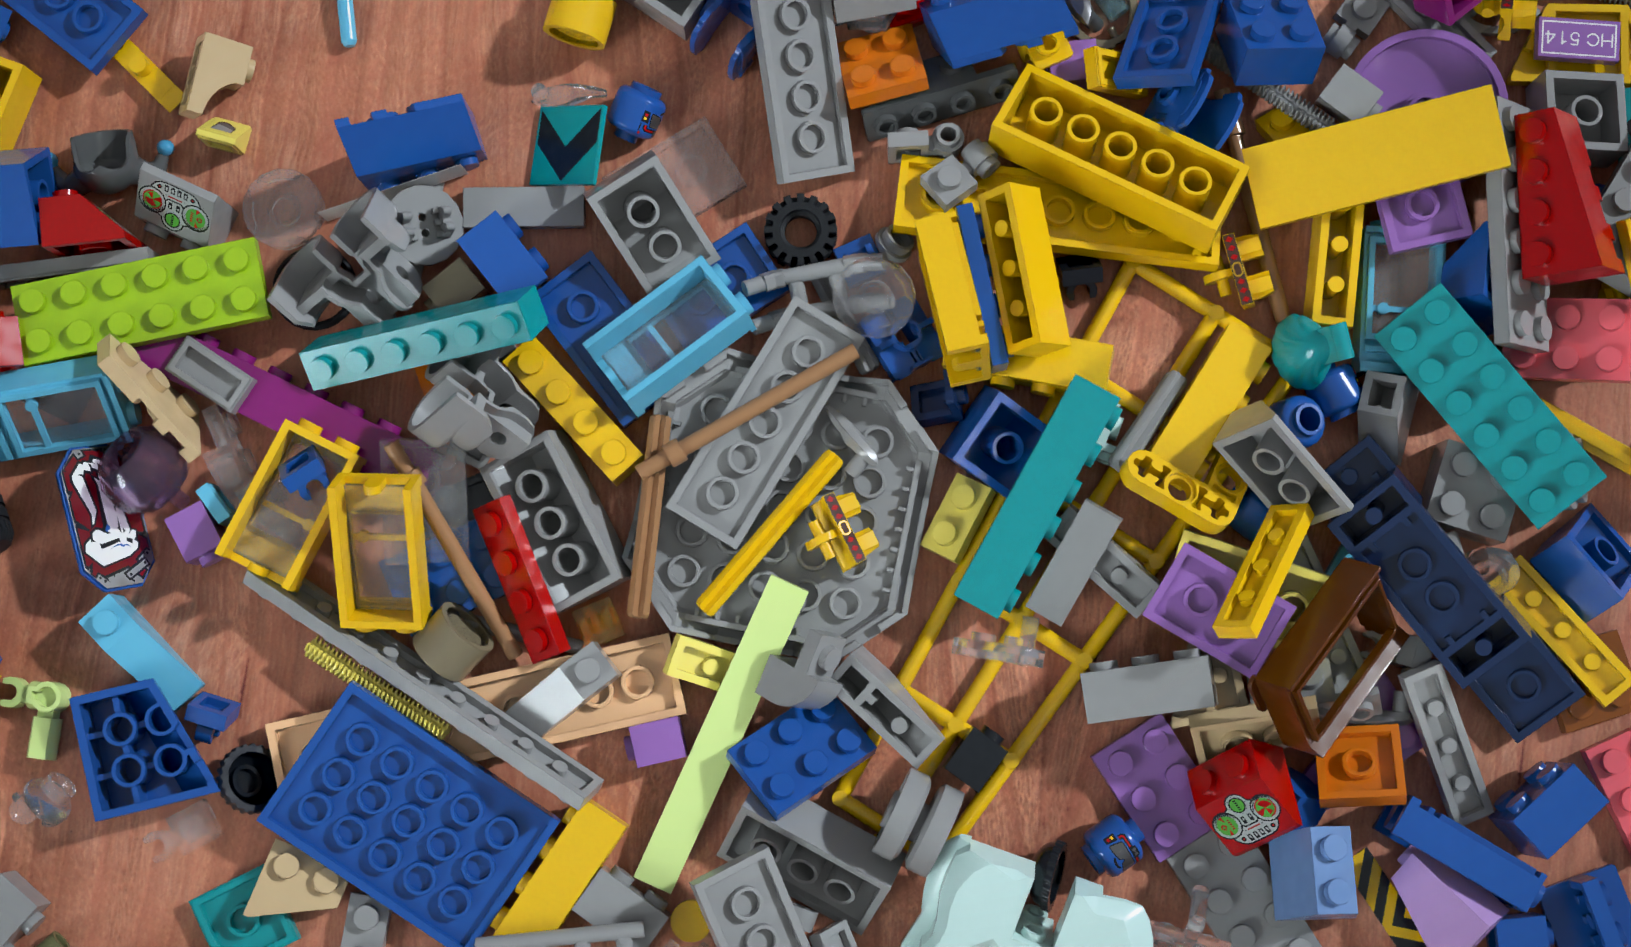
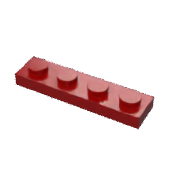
M511 495L497 498L472 510L532 663L535 664L570 650L571 647Z

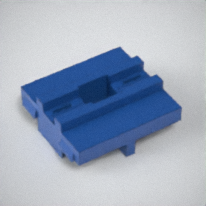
M907 293L896 299L894 308L878 309L875 313L872 312L862 317V320L857 324L892 383L943 357L938 335L932 326L934 320L932 316L927 318L912 293L909 295ZM901 329L909 344L904 345L903 341L899 342L895 335L897 333L896 330Z

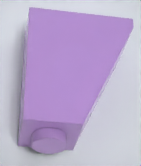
M1412 845L1397 859L1402 866L1391 879L1426 947H1477L1510 911L1491 892Z

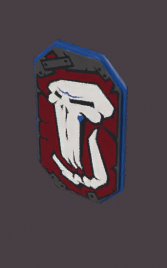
M108 444L69 448L55 472L80 574L104 593L143 586L155 559L131 464Z

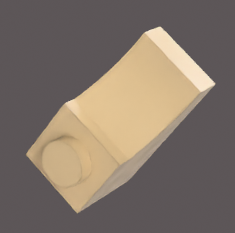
M204 32L196 40L178 115L194 120L203 114L207 102L217 91L222 89L236 91L244 86L245 82L250 83L256 66V61L251 59L253 47L209 32Z

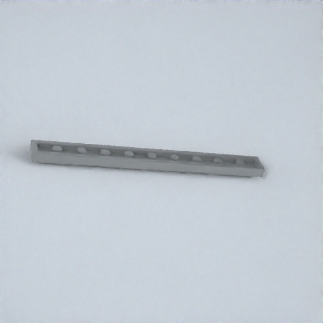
M249 570L246 571L242 583L257 592L260 597L288 613L294 620L301 622L322 636L325 641L335 645L354 658L359 664L369 668L388 681L393 687L400 689L422 704L425 709L435 713L456 727L459 732L487 748L493 755L515 767L527 778L543 786L562 802L569 804L579 811L599 792L604 779L462 683L450 681L434 672L416 652L383 630L377 629L373 632L362 633L353 628H340L338 600L306 578L303 579L302 586L298 593L282 588L280 584L267 577L259 576Z

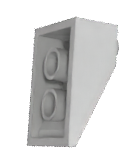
M652 150L583 193L647 295L700 255L704 257L710 266L721 259L664 166Z

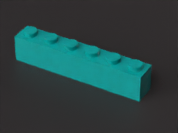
M535 285L319 336L298 354L312 389L316 391L532 341L549 324L537 288Z
M1074 374L954 593L955 596L997 619L1003 610L1008 613L1012 611L1022 592L1015 587L1023 574L1029 577L1032 575L1042 556L1035 551L1043 537L1050 541L1062 521L1061 518L1056 516L1063 501L1068 504L1072 503L1082 485V482L1076 479L1083 465L1092 467L1103 447L1096 443L1104 428L1112 431L1123 411L1122 408L1117 406L1120 397L1080 375Z

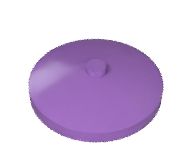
M1416 29L1391 36L1373 47L1354 69V71L1384 92L1377 101L1383 107L1379 113L1492 84L1494 96L1498 95L1508 99L1505 82L1492 59L1475 43L1465 37L1445 30ZM1470 178L1460 180V184L1467 181Z

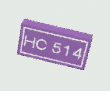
M1539 16L1535 20L1533 60L1615 65L1619 62L1621 22Z

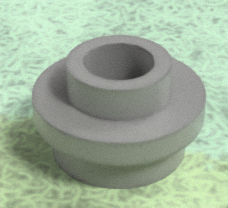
M893 224L881 228L875 235L878 252L886 253L888 261L896 263L905 262L911 256L912 248L914 247L913 237L907 234L892 233Z

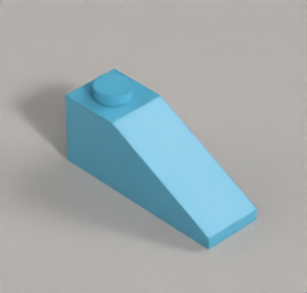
M108 593L78 621L97 644L138 682L154 678L175 713L206 685L125 596Z

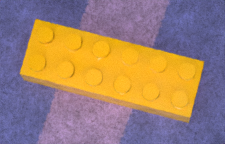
M1029 63L1025 66L993 121L988 141L999 156L1208 254L1236 201L1250 169L1249 165L1178 132H1174L1163 125Z

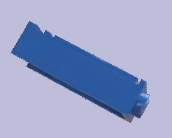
M1407 795V805H1385L1372 827L1406 849L1412 845L1491 892L1506 907L1527 913L1530 907L1534 908L1538 905L1545 893L1543 883L1547 878L1546 874L1537 871L1535 868L1446 815L1435 812L1436 809L1431 806L1420 805L1422 801L1415 796Z

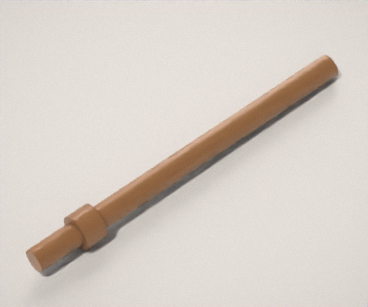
M1230 88L1215 91V99H1222L1224 94L1231 93ZM1239 117L1227 138V144L1231 158L1244 163L1241 149H1245L1243 135L1246 132L1242 117ZM1246 176L1240 192L1251 234H1258L1265 256L1258 258L1261 271L1269 270L1275 293L1268 297L1275 323L1278 324L1288 317L1290 312L1267 229L1260 230L1248 176Z
M850 344L682 440L678 441L675 438L664 444L662 451L634 466L642 481L671 464L675 468L688 460L687 455L859 359L860 356L853 344Z
M398 439L387 443L383 448L399 474H421L423 516L509 660L517 658L523 653V650L424 483L427 479L419 465L414 466Z

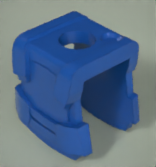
M707 0L700 11L699 17L701 18L693 29L690 38V51L694 55H697L704 49L717 27L729 12L753 27L736 46V50L730 58L727 74L728 78L734 81L737 77L741 78L754 62L752 58L757 52L750 0Z
M1204 68L1200 69L1195 86L1159 87L1143 117L1219 151L1239 119L1244 106L1242 102L1243 96L1240 92L1224 94L1222 99L1210 100L1206 98L1214 77L1210 74L1211 69Z

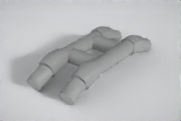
M886 253L851 254L828 261L788 269L771 270L741 282V288L746 297L764 291L768 292L783 288L788 285L791 300L795 295L808 303L804 282L828 277L833 300L810 305L830 317L851 312L858 313L874 311L875 309L894 308L896 304L894 292H862L849 296L844 275L887 269L888 257ZM786 308L778 309L767 313V315L752 319L757 328L753 331V334L758 335L774 330Z

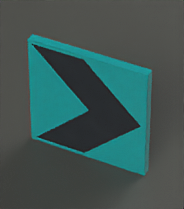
M608 106L541 107L529 185L596 186Z

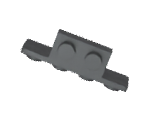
M941 55L922 60L929 89L863 108L861 114L867 140L872 142L885 138L888 132H895L900 128H918L1004 102L1019 78L1018 69L1014 63L976 74L972 64L953 69Z

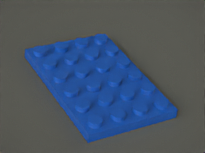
M352 680L256 821L444 946L475 947V938L482 937L561 819L444 740L438 739L437 736H434L418 723H415L414 720L406 717L401 711H397L389 703Z

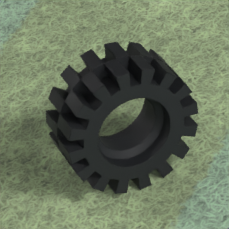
M797 193V197L791 198L788 195L783 197V202L780 204L776 202L772 206V212L768 213L766 217L764 236L769 253L772 258L775 257L778 260V264L783 267L787 265L793 268L823 262L827 257L830 258L833 248L836 246L837 226L836 218L833 212L829 211V206L825 202L820 203L818 197L813 195L807 198L804 197V193ZM805 218L815 225L817 235L810 245L796 247L787 241L785 229L794 219Z

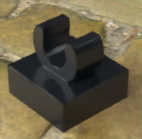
M1078 255L1056 258L1057 275L1070 301L1074 300V289L1077 285L1082 284L1087 285L1090 298H1095L1097 295L1095 283L1103 282V266L1099 258Z

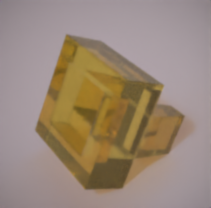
M610 596L571 612L585 646L592 641L603 645L626 635Z

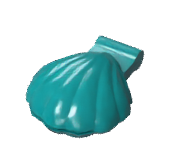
M1293 313L1278 323L1271 341L1273 364L1277 368L1279 375L1295 389L1314 390L1323 382L1332 363L1355 357L1346 321L1322 328L1310 318Z

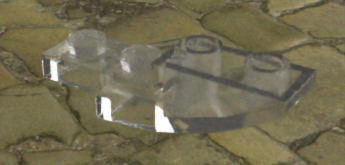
M215 404L201 410L217 448L202 454V457L219 488L237 510L255 476L254 471L258 470V465L249 448L244 449L238 434H241L243 431L237 416ZM277 478L266 500L287 510L284 502L289 500V496L285 486ZM263 505L253 526L301 549L302 543L300 539L305 538L301 524Z

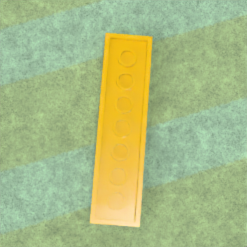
M902 154L892 233L916 236L915 219L923 218L932 212H944L920 185V176L944 159ZM999 166L986 179L976 176L974 179L978 182L977 190L947 211H955L958 205L973 203L975 215L981 214L977 195L1007 182L1040 187L1052 252L1208 272H1216L1219 266L1221 229L1208 254L1028 169ZM986 238L981 239L982 244H987Z

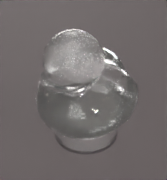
M1480 546L1466 553L1465 557L1498 596L1512 590L1517 585L1520 578V568L1512 553L1505 549L1490 546Z
M50 772L46 777L34 778L27 782L22 793H13L9 815L14 822L21 825L29 824L38 818L42 821L41 824L44 827L57 826L65 821L71 812V799L76 794V787L68 777L59 772Z

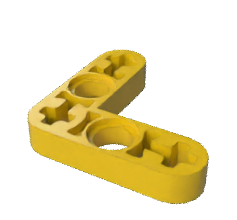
M1146 450L1133 452L1121 465L1119 472L1122 482L1131 491L1207 534H1218L1232 522L1248 487L1219 451L1214 458L1204 483ZM1138 466L1144 468L1143 475L1145 477H1142L1138 474ZM1218 475H1229L1235 482V490L1224 488L1219 482ZM1160 476L1163 480L1156 486L1155 483L1159 480L1158 477ZM1169 484L1179 485L1186 494V500L1180 501L1175 499L1169 492ZM1198 498L1199 501H1198V502L1196 503V505H1195V506H1197V507H1196V508L1192 507V504H1193V503L1195 502V500ZM1210 507L1216 510L1215 517L1217 519L1210 516L1212 513Z

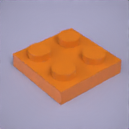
M912 23L837 43L841 74L851 110L929 89L927 75Z
M1399 724L1345 726L1323 758L1315 756L1320 808L1407 805Z

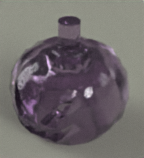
M139 426L125 431L108 447L100 460L98 475L101 491L112 505L128 514L153 513L168 502H171L179 510L184 509L189 504L191 498L180 489L189 472V463L179 454L182 444L170 432L162 435L154 426ZM119 450H122L121 466L118 461Z

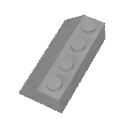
M546 430L535 436L530 442V446L515 457L502 460L495 459L479 468L494 500L509 494L511 495L557 614L599 596L631 579V571L622 559L624 547L565 430Z
M751 790L716 856L729 862L762 844L769 846L790 897L834 921L847 919L850 929L862 936L890 891L906 857V853L901 851L899 856L892 861L873 853L872 848L877 837L810 800L805 801L775 821Z

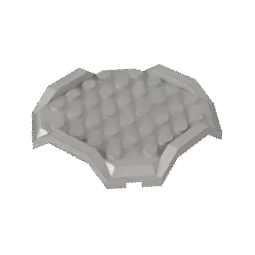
M727 348L654 402L653 415L669 416L672 420L669 442L675 438L680 441L719 419L757 356ZM843 375L826 405L829 404L843 414L861 432L873 447L878 458V465L872 466L868 464L857 479L844 470L856 453L844 443L841 433L834 426L823 408L737 550L665 507L700 449L687 455L688 460L675 468L672 464L666 467L651 602L671 632L739 646L771 574L809 591L781 652L783 655L799 657L809 629L836 633L847 639L841 652L842 659L908 614L914 574L939 451L924 428L915 419L907 407V403L890 379ZM828 449L833 451L842 459V467L715 615H707L697 606V599L819 457ZM642 479L632 525L622 555V559L630 571H632ZM831 492H834L835 496L851 492L855 494L861 506V513L848 519V522L854 534L869 527L873 530L879 542V546L866 556L867 559L844 573L836 557L826 561L820 548L808 552L804 545L814 538L808 523L816 520V517L810 506Z

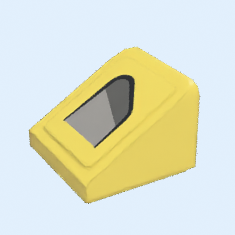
M214 117L197 128L196 135L206 146L242 155L245 154L252 128L249 125Z

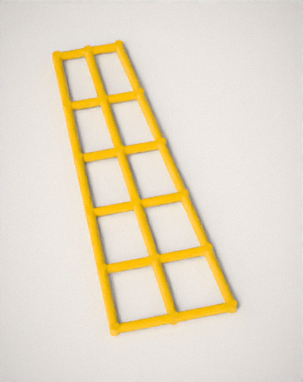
M1124 261L1082 337L1083 340L1094 342L1100 340L1133 277L1137 274L1204 316L1170 371L1176 370L1185 377L1217 325L1225 329L1232 323L1272 348V340L1231 315L1222 306L1215 305L1151 264ZM1280 376L1263 399V402L1269 407L1271 404L1284 399L1292 386ZM1109 380L1107 391L1120 397L1118 404H1121L1122 407L1138 416L1146 402ZM1055 391V396L1049 397L1038 417L1039 420L1047 425L1064 393ZM1168 416L1165 417L1158 430L1161 431L1169 418ZM1211 449L1205 459L1213 463L1218 451ZM1109 466L1088 499L1103 507L1121 479L1120 473ZM1218 475V479L1221 485L1228 477V475ZM999 493L996 494L963 559L956 567L896 677L927 716L943 726L941 733L945 739L917 770L929 775L931 778L957 736L963 739L971 728L967 720L1023 632L1070 661L1071 664L1011 747L1007 749L1001 745L1008 753L955 822L947 840L960 834L967 835L1079 682L1081 679L1080 674L1087 671L1089 664L1095 660L1129 613L1116 602L1082 649L1034 620L1033 616L1036 612L1025 605L1053 558V554L1019 609L1013 607L1010 613L1003 610L999 617L1009 622V625L953 713L912 688L913 680L959 598L954 595L955 590L1006 499ZM1197 498V499L1195 500V502L1192 504V507H1194V508L1197 507V506H1195V505H1196V503L1199 501L1198 498ZM1075 500L1071 503L1080 510L1081 504ZM1063 501L1059 510L1064 513L1071 504ZM1177 517L1154 550L1119 528L1112 539L1131 556L1144 563L1142 566L1156 576L1180 543L1184 528L1189 530L1192 525ZM869 727L866 734L877 747L882 737ZM870 757L842 776L832 794V802L879 833L881 828L879 824L883 816L851 796L871 759ZM907 840L903 847L907 852L911 841Z

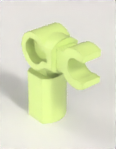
M3 678L2 683L14 685L17 693L11 700L0 699L1 706L20 708L26 704L27 708L38 710L37 716H33L26 757L57 761L63 719H59L60 712L66 710L70 705V689L60 682L32 681L29 684L23 678Z

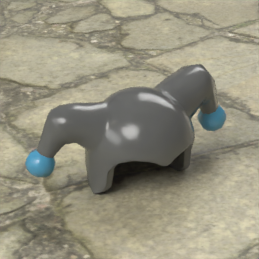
M130 129L102 130L76 135L70 138L73 170L69 174L58 166V157L52 152L50 154L57 190H76L82 196L92 191L110 195L119 193L129 186H138L140 168L143 162L167 172L169 156L174 153L175 146L166 139L157 143L158 154L152 162H147L138 156L133 131Z

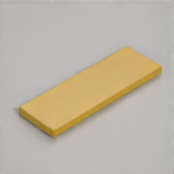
M1492 84L1241 149L1244 163L1250 166L1247 176L1260 230L1511 167Z

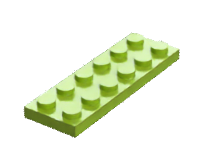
M255 237L10 286L15 316H18L25 367L97 355V343L109 333L120 343L126 342L132 347H138L186 337L187 335L191 336L272 319L270 303L266 300L268 292L259 244Z

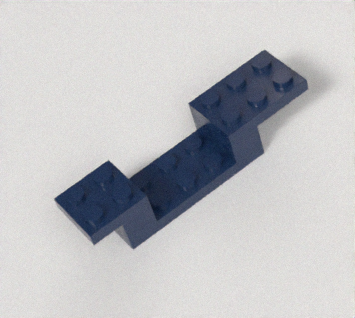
M1370 434L1324 469L1354 504L1352 511L1330 518L1327 527L1355 560L1381 567L1378 575L1387 599L1460 687L1464 689L1469 685L1517 744L1586 695L1585 690L1504 594L1500 597L1496 594L1422 505L1423 497Z

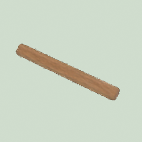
M659 414L650 416L645 460L662 451V446L669 442L671 417ZM666 468L642 481L627 605V615L632 618L645 619L648 618L650 612Z

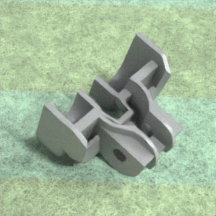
M373 187L350 206L338 220L329 237L348 255L356 258L364 269L360 274L355 276L340 267L343 259L342 254L319 234L307 242L291 258L280 273L266 300L294 325L308 327L316 326L319 317L330 302L347 309L364 326L396 318L395 312L398 310L408 311L414 306L415 301L419 299L423 284L415 267L408 259L398 253L406 251L410 242V236L408 231L396 220L398 210L395 204L378 188Z
M516 344L428 364L425 378L434 386L415 408L408 422L407 429L431 447H441L452 441L464 450L470 451L477 448L484 455L500 460L513 458L530 446V442L534 437V425L538 421L541 404L524 392L511 373L501 364L516 349Z

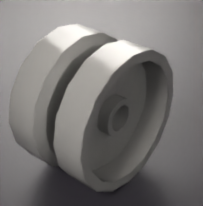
M911 767L899 790H895L879 824L881 828L873 845L872 852L892 861L899 856L906 841L909 840L911 844L905 857L906 869L926 878L947 840L961 808L965 793L944 784L938 788L928 805L925 801L931 788V778L929 775Z

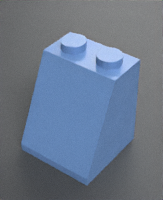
M1350 826L1306 827L1290 831L1268 842L1275 921L1353 919L1357 917L1358 906Z

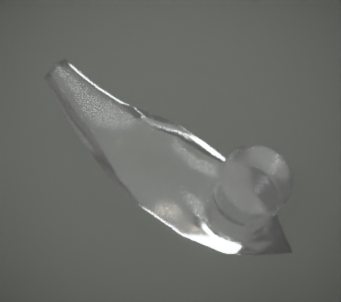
M537 83L531 88V95L534 97L531 103L542 107L574 106L589 99L607 97V90L583 84H560L546 87L541 83Z

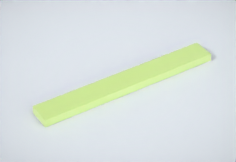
M771 574L637 867L634 878L669 894L672 893L731 764L726 758L727 750L741 742L760 701L761 696L755 693L768 658L770 654L781 655L808 596V590Z

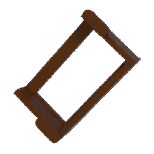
M1344 557L1258 674L1250 677L1248 689L1256 708L1262 712L1268 709L1283 745L1323 758L1410 637L1396 623L1378 575L1381 571L1380 566ZM1357 615L1360 624L1365 627V630L1374 631L1383 636L1315 728L1300 692Z

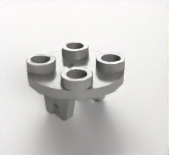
M415 185L401 190L390 200L398 210L396 220L408 231L410 236V242L406 251L398 253L408 259L412 265L432 266L445 261L458 249L459 244L456 240L463 236V217L457 203L446 192L433 186ZM419 214L424 215V221L419 220ZM422 230L427 231V237L422 236Z

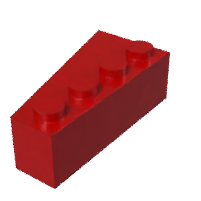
M1555 107L1514 115L1522 279L1550 286L1625 274L1622 260L1617 258L1612 241H1615L1611 225L1606 223L1600 204L1603 200L1599 187L1594 184L1589 169L1592 165L1577 117Z

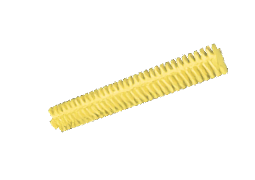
M319 635L305 646V657H309L308 659L313 660L318 665H322V668H326L325 670L334 673L342 681H347V684L352 680L356 681L389 703L397 711H401L406 717L414 720L415 723H418L434 736H437L438 739L443 740L452 729L449 726L450 723L445 724L446 721H441V717L437 718L436 714L433 716V712L428 713L429 710H424L423 705L420 707L419 702L416 705V700L411 702L412 698L409 697L407 699V694L403 696V691L400 694L398 693L399 689L394 691L395 687L392 686L390 688V683L386 685V680L382 683V677L377 680L378 674L373 677L374 672L372 671L369 674V668L366 672L365 666L360 669L361 664L356 666V660L352 663V657L348 661V654L345 658L343 657L345 652H342L341 655L339 654L341 649L335 652L336 646H334L331 650L332 644L327 647L328 642L326 641L323 644V638L318 641Z

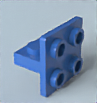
M1606 864L1545 887V893L1539 904L1543 915H1546V921H1549L1552 925L1556 947H1631V904L1615 865Z

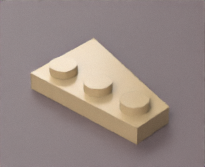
M110 333L97 343V365L132 403L139 404L143 402L146 405L149 415L154 420L152 425L162 435L168 431L172 433L182 444L179 454L188 463L201 455L200 410L193 398L186 393L180 394L170 385L167 377L159 369L148 367L140 360L138 353L130 344L126 342L120 343Z
M1316 696L1303 697L1316 728L1321 722ZM1255 703L1242 707L1208 710L1203 713L1188 715L1190 732L1199 765L1248 739L1280 746L1283 749L1289 747L1283 745L1268 709L1265 712L1259 711Z

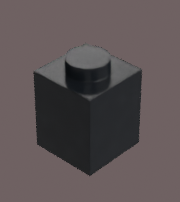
M986 725L980 731L971 726L942 767L979 793L1008 753L1007 750L1001 747L1005 739Z

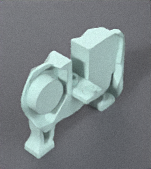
M960 834L945 842L935 864L927 875L922 896L921 913L909 929L900 947H1153V933L1150 919L1142 905L1127 899L1103 895L1102 885L1077 876L1074 879L1053 933L1054 920L1048 918V913L1041 910L1037 905H1025L1034 881L1036 862L973 840L970 835Z

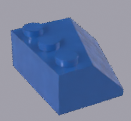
M925 0L919 3L932 47L953 69L1002 56L1007 51L1006 46L1013 44L1016 46L1027 45L1028 48L1043 45V37L1063 31L1065 38L1080 34L1065 0Z
M461 93L413 103L406 108V113L398 115L397 112H387L386 109L370 113L371 118L366 122L351 125L349 117L334 120L354 172L368 190L376 187L382 191L459 164L466 171H471L479 167L480 161L488 159L475 116Z
M154 678L69 698L95 822L175 804L221 791L217 781Z

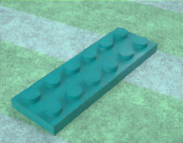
M1441 282L1374 336L1538 530L1607 477Z

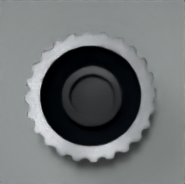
M252 743L236 747L231 752L225 754V758L220 761V767L217 768L218 776L216 781H218V787L221 790V797L225 799L227 805L232 806L233 810H239L242 814L246 812L249 815L260 814L278 789L270 749H265L263 745L256 746Z
M1058 839L1056 842H1049L1043 845L1032 859V861L1036 862L1035 877L1029 893L1033 901L1040 906V909L1046 912H1050L1054 906L1067 857V843Z

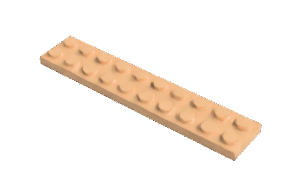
M670 633L603 647L602 649L621 672L622 676L542 738L550 744H556L688 714L680 679L662 672L672 646ZM575 654L463 679L460 683L503 712H506ZM331 709L265 724L277 788ZM449 725L452 729L443 739L445 742L475 762L496 757L487 748L459 732L453 725Z

